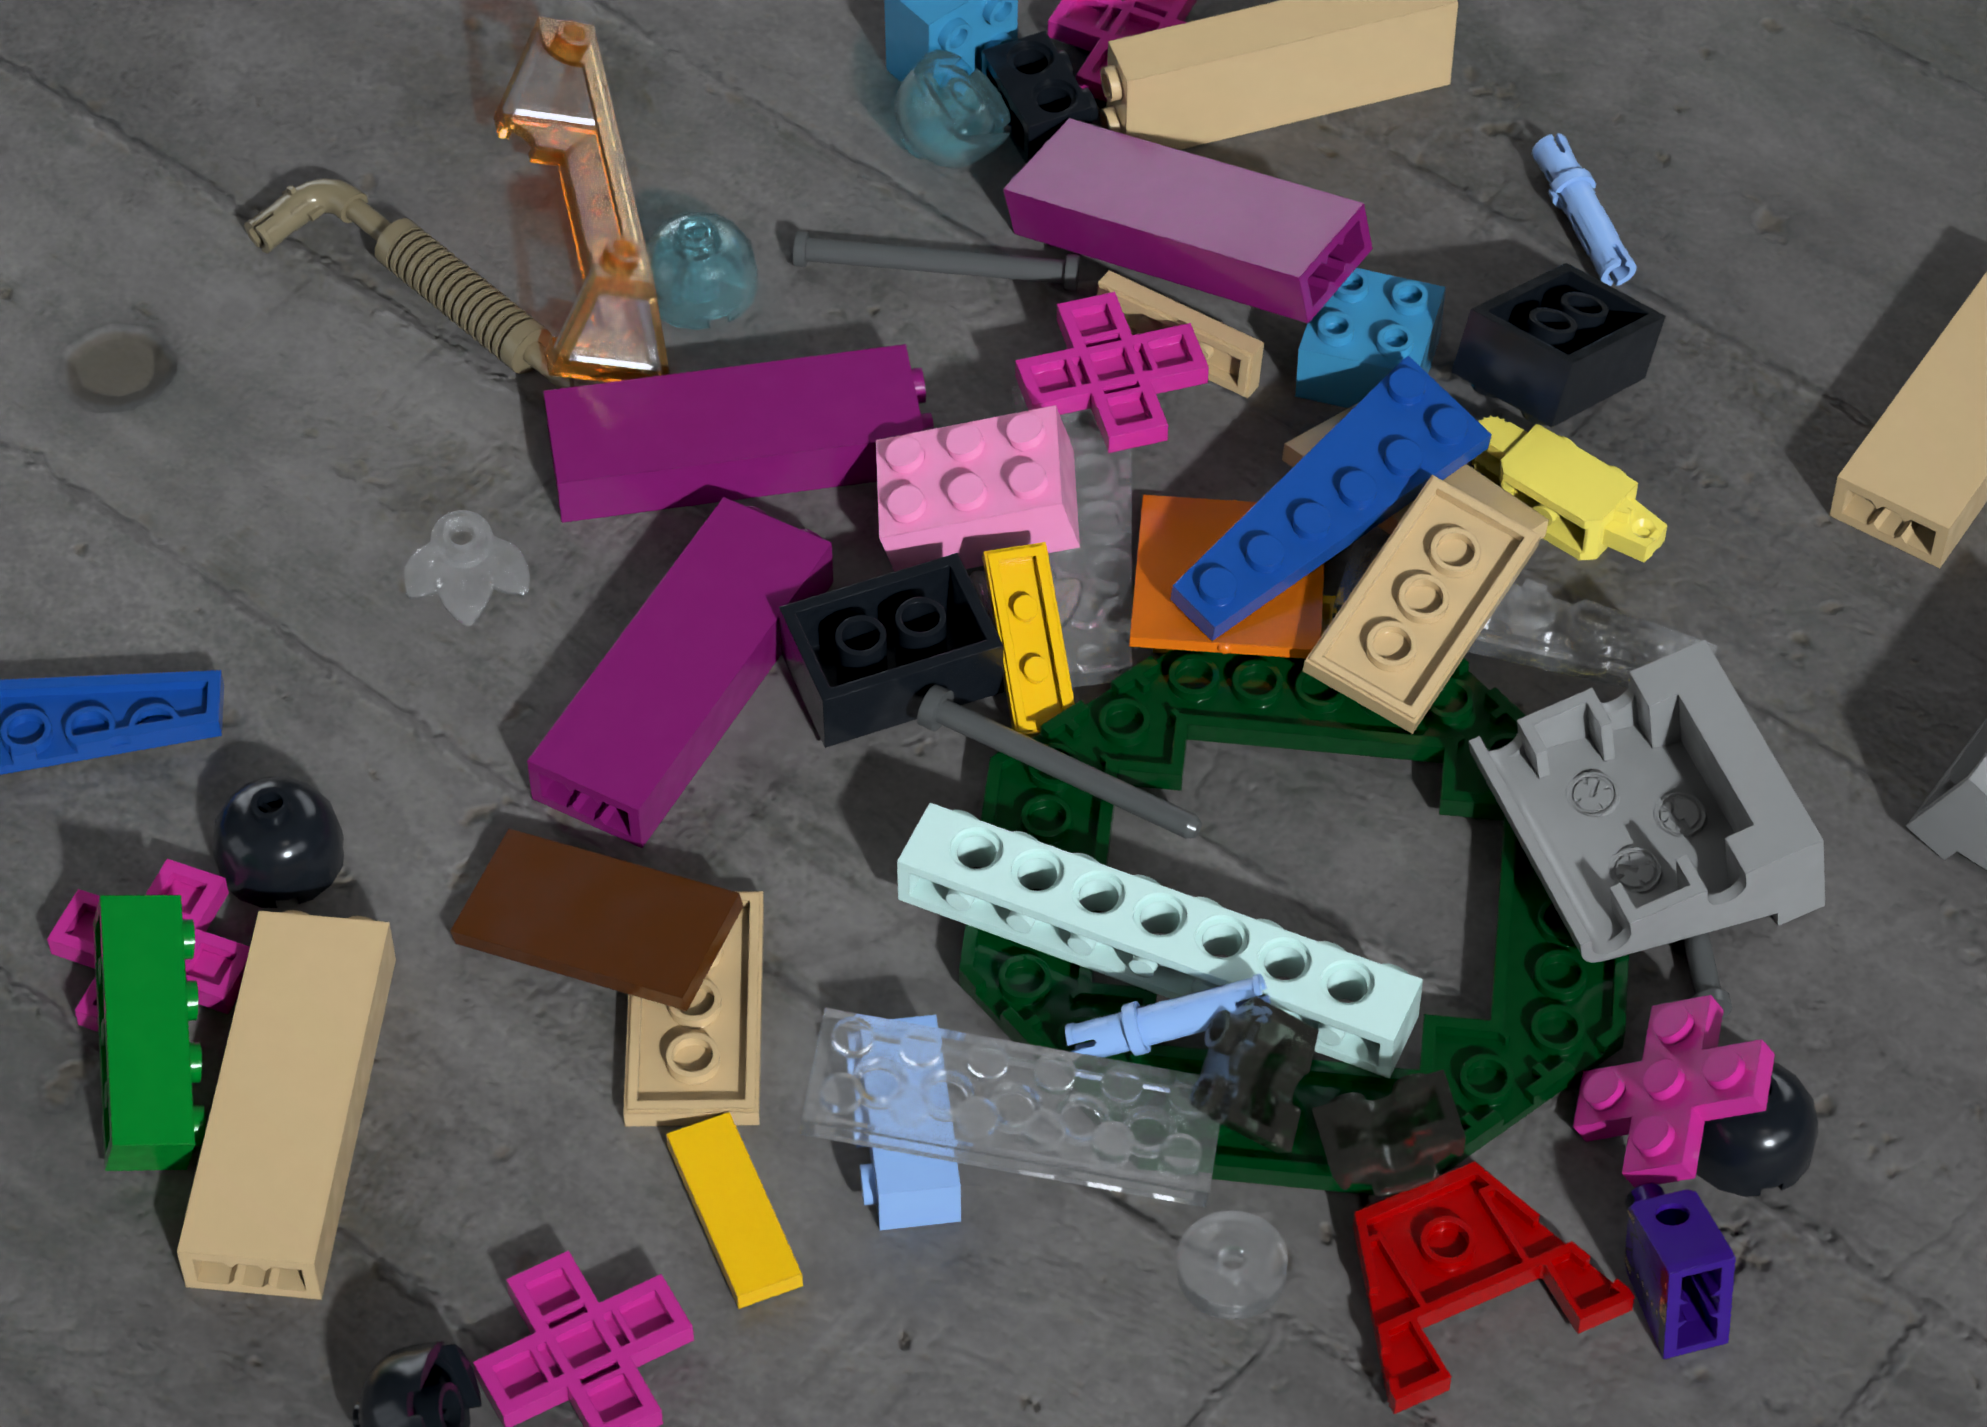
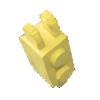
M1490 415L1488 418L1483 417V420H1478L1492 435L1488 449L1475 457L1471 465H1474V469L1478 470L1479 473H1483L1486 478L1549 519L1546 536L1543 537L1544 540L1579 561L1597 559L1609 547L1643 563L1665 541L1667 524L1636 500L1638 482L1628 477L1621 469L1602 462L1577 447L1567 437L1557 435L1542 425L1535 424L1527 432L1512 422H1505V418L1500 419L1498 416L1492 417Z

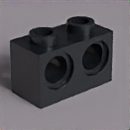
M1045 30L982 50V92L1026 164L1069 118L1091 125L1092 122L1098 120L1097 105L1091 91L1088 88L1081 89L1074 77L1073 66L1065 50H1057Z

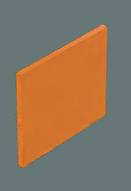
M1143 495L1129 647L1306 659L1321 638L1325 563L1211 641L1170 600L1172 586L1257 502Z

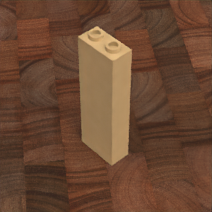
M1280 0L1108 41V66L1102 67L1100 71L1102 88L1107 99V107L1100 109L1101 127L1182 150L1450 85L1458 0Z
M1987 272L1838 475L1830 511L1831 517L1938 568H1941L1987 502Z
M288 910L282 913L258 911L177 1248V1255L186 1287L322 1300L396 962L389 922L375 921L364 916H352L349 918L314 916L297 910Z

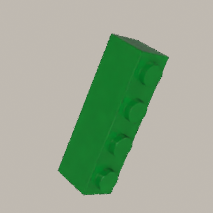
M100 895L93 921L105 1171L187 1170L194 1147L202 1146L206 1132L204 1105H193L192 1083H200L202 1075L200 1042H189L188 1021L197 1020L198 985L196 980H186L185 959H193L194 921L193 919L182 918L181 895Z

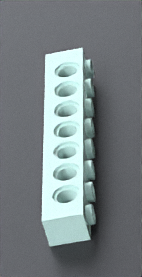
M929 803L897 860L898 900L1170 999L1261 974L1267 989L1262 990L1263 994L1261 996L1242 1001L1269 995L1272 1016L1266 1018L1259 1017L1238 1024L1390 1078L1419 1017L1423 979L1410 975L1399 966L1389 963L1380 964L1346 952L1335 943L1328 941L1318 942L1287 931L1271 920L1248 917L1223 908L1212 899L1193 897L1162 886L1148 876L1131 875L1100 864L1089 855L1070 853L1039 842L1028 833L1021 831L1011 832L980 821L971 813L963 810H950ZM1031 889H1043V890L1035 891V890H1031ZM1091 911H1104V912H1102V913H1095V912H1091ZM1158 932H1160V933H1165V935H1156V934H1152V933H1158ZM1213 955H1226L1229 957H1216ZM1276 977H1287L1290 980H1280ZM1340 999H1347V1000H1351V1001H1354V1002L1345 1003V1002H1340V1001H1338V1000H1340Z

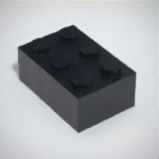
M1564 263L1472 308L1451 372L1470 382L1472 388L1478 393L1487 397L1499 398L1517 408L1528 421L1552 428L1645 379L1666 316L1580 269Z
M958 553L779 607L782 656L825 748L916 720L926 693L935 684L953 691V702L959 705L1004 692L1003 644Z

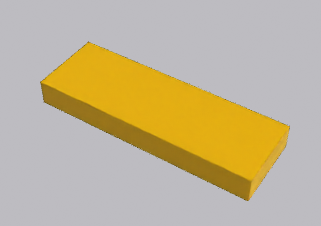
M1046 542L984 551L982 555L994 627L1003 644V679L1012 729L1030 738L1041 733L1042 724L1075 704Z
M730 1112L666 1133L667 1147L738 1309L803 1287L802 1272Z

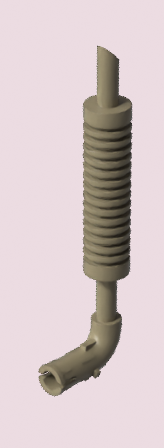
M321 178L306 181L297 187L289 185L282 192V196L275 200L273 204L244 223L245 230L253 243L258 248L261 246L264 253H269L294 231L300 229L310 220L313 222L322 214H333L345 223L353 222L377 241L374 248L375 258L380 264L400 278L405 284H408L411 289L431 303L433 307L439 309L443 315H446L449 320L454 322L459 328H462L465 333L478 341L480 345L494 354L496 358L501 360L512 371L518 374H525L535 369L559 389L574 387L573 369L550 351L552 335L547 328L534 320L532 316L526 314L522 308L518 307L513 301H510L506 295H503L501 291L494 288L486 279L479 276L476 271L463 263L451 251H448L446 247L432 238L430 234L424 232L415 222L402 218L391 223L368 204L366 194L342 180Z

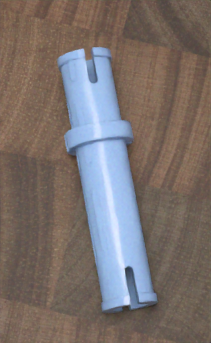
M1552 134L1543 137L1534 145L1532 155L1549 182L1551 189H1549L1548 194L1556 207L1563 209L1584 250L1594 264L1600 280L1611 286L1613 283L1609 276L1611 274L1614 284L1616 286L1622 285L1633 277L1637 266L1622 244L1605 209L1601 206L1595 195L1594 188H1596V183L1591 173L1581 168L1564 135L1557 134L1555 137L1559 147L1556 145Z
M1256 974L1248 979L1142 1007L1137 1001L1123 1004L1119 1013L1076 1024H1066L1065 1036L1067 1046L1094 1039L1093 1041L1077 1044L1075 1046L1076 1050L1069 1052L1076 1066L1085 1065L1086 1062L1127 1051H1132L1135 1056L1149 1053L1151 1045L1259 1017L1266 1018L1272 1016L1269 995L1242 1001L1261 996L1263 994L1262 990L1267 989L1265 980L1261 974Z

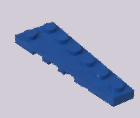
M1410 356L1406 357L1172 586L1170 600L1211 641L1215 640L1414 501L1432 475L1444 480L1483 453L1489 447L1492 434Z

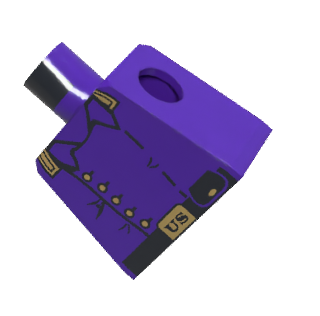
M1647 1183L1636 1187L1625 1199V1206L1628 1210L1625 1266L1663 1360L1728 1344L1736 1261L1731 1247L1696 1191L1685 1189L1665 1194L1663 1188L1655 1183ZM1682 1279L1685 1285L1683 1290L1681 1289Z

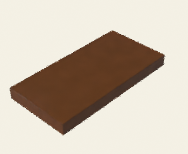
M508 829L450 932L455 944L688 1011L744 905L738 892Z

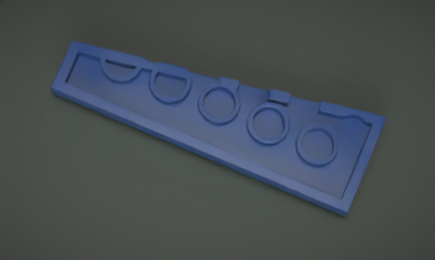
M209 670L0 680V775L222 736L224 705L222 671Z

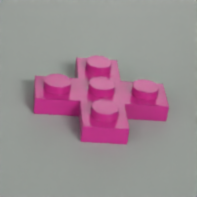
M1061 0L1048 20V36L1052 39L1091 51L1077 73L1076 81L1081 89L1088 88L1095 99L1107 102L1102 88L1100 71L1102 67L1108 66V41L1187 23L1184 21L1197 0Z
M1115 292L1057 304V323L1068 349L1015 360V377L1027 409L1033 410L1056 405L1059 414L1062 415L1091 408L1108 453L1167 441L1168 423L1156 394L1208 383L1209 367L1191 323L1132 335Z
M166 859L145 895H181L182 918L193 919L195 928L193 959H185L186 980L197 981L199 1005L228 1014L239 995L250 947L206 932L229 894L226 878ZM81 889L76 891L47 938L51 954L95 969L93 921L100 898L99 895ZM95 976L77 1005L75 1014L79 1026L98 1032Z
M1712 995L1652 1006L1642 1061L1583 1071L1573 1128L1586 1142L1628 1135L1622 1174L1634 1188L1647 1183L1664 1184L1695 1179L1705 1121L1766 1111L1775 1054L1762 1039L1718 1047L1724 1010Z
M569 1250L506 1279L508 1294L531 1335L473 1362L475 1376L503 1427H513L568 1400L584 1427H658L663 1424L662 1410L637 1367L694 1341L692 1324L662 1274L600 1303Z

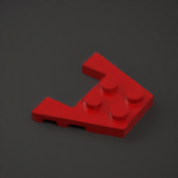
M1476 1161L1354 1212L1353 1229L1388 1404L1393 1414H1397L1450 1390L1452 1376L1423 1331L1428 1326L1537 1279H1543L1577 1334L1632 1311L1635 1296L1630 1288L1618 1278L1612 1283L1590 1264L1591 1256L1573 1241L1565 1244L1539 1222V1213Z

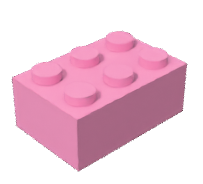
M1056 405L876 440L879 539L894 572L958 553L965 569L984 566L982 555L984 551L1042 542H1046L1048 553L1080 548L1074 449Z

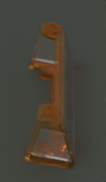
M538 17L495 112L494 122L498 138L509 139L511 133H514L530 145L531 149L528 156L531 163L558 167L584 284L559 336L551 337L544 352L548 374L550 376L601 382L669 375L670 370L655 283L594 25L572 20Z

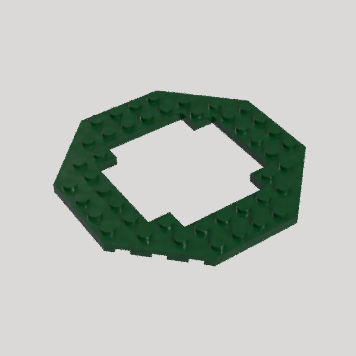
M1171 650L1156 660L1149 656L1111 680V689L1087 704L1080 700L1042 724L1041 733L1032 739L1135 787L1182 791L1187 740L1443 763L1439 815L1503 820L1490 1020L1424 1014L1419 1070L1395 1067L1390 1078L1344 1062L1156 1044L1151 1045V1051L1143 1055L1135 1056L1132 1051H1127L1086 1062L1085 1065L1076 1066L1069 1052L1076 1050L1075 1046L1077 1044L1093 1041L1094 1039L1067 1046L1065 1036L1066 1024H1076L1119 1013L1123 1004L1137 1001L1141 1007L1157 1003V994L1136 986L1094 983L1093 970L966 924L959 966V985L1137 1172L1391 1197L1445 1174L1582 1077L1583 1071L1594 1069L1623 1048L1626 1028L1629 954L1603 962L1592 963L1585 961L1577 949L1470 753L1469 740L1478 736L1481 737L1488 751L1497 750L1509 744L1518 733L1517 720L1526 715L1496 687L1489 690L1469 671V662L1465 658L1462 659L1412 734L1303 672L1304 661L1306 660L1303 658ZM1001 752L990 757L981 821L1011 832L1021 831L1028 833L1039 842L1070 853H1083L1093 857L1100 864L1108 865L1114 805ZM1031 889V890L1040 891V890H1043V889ZM1091 911L1095 913H1102V911Z

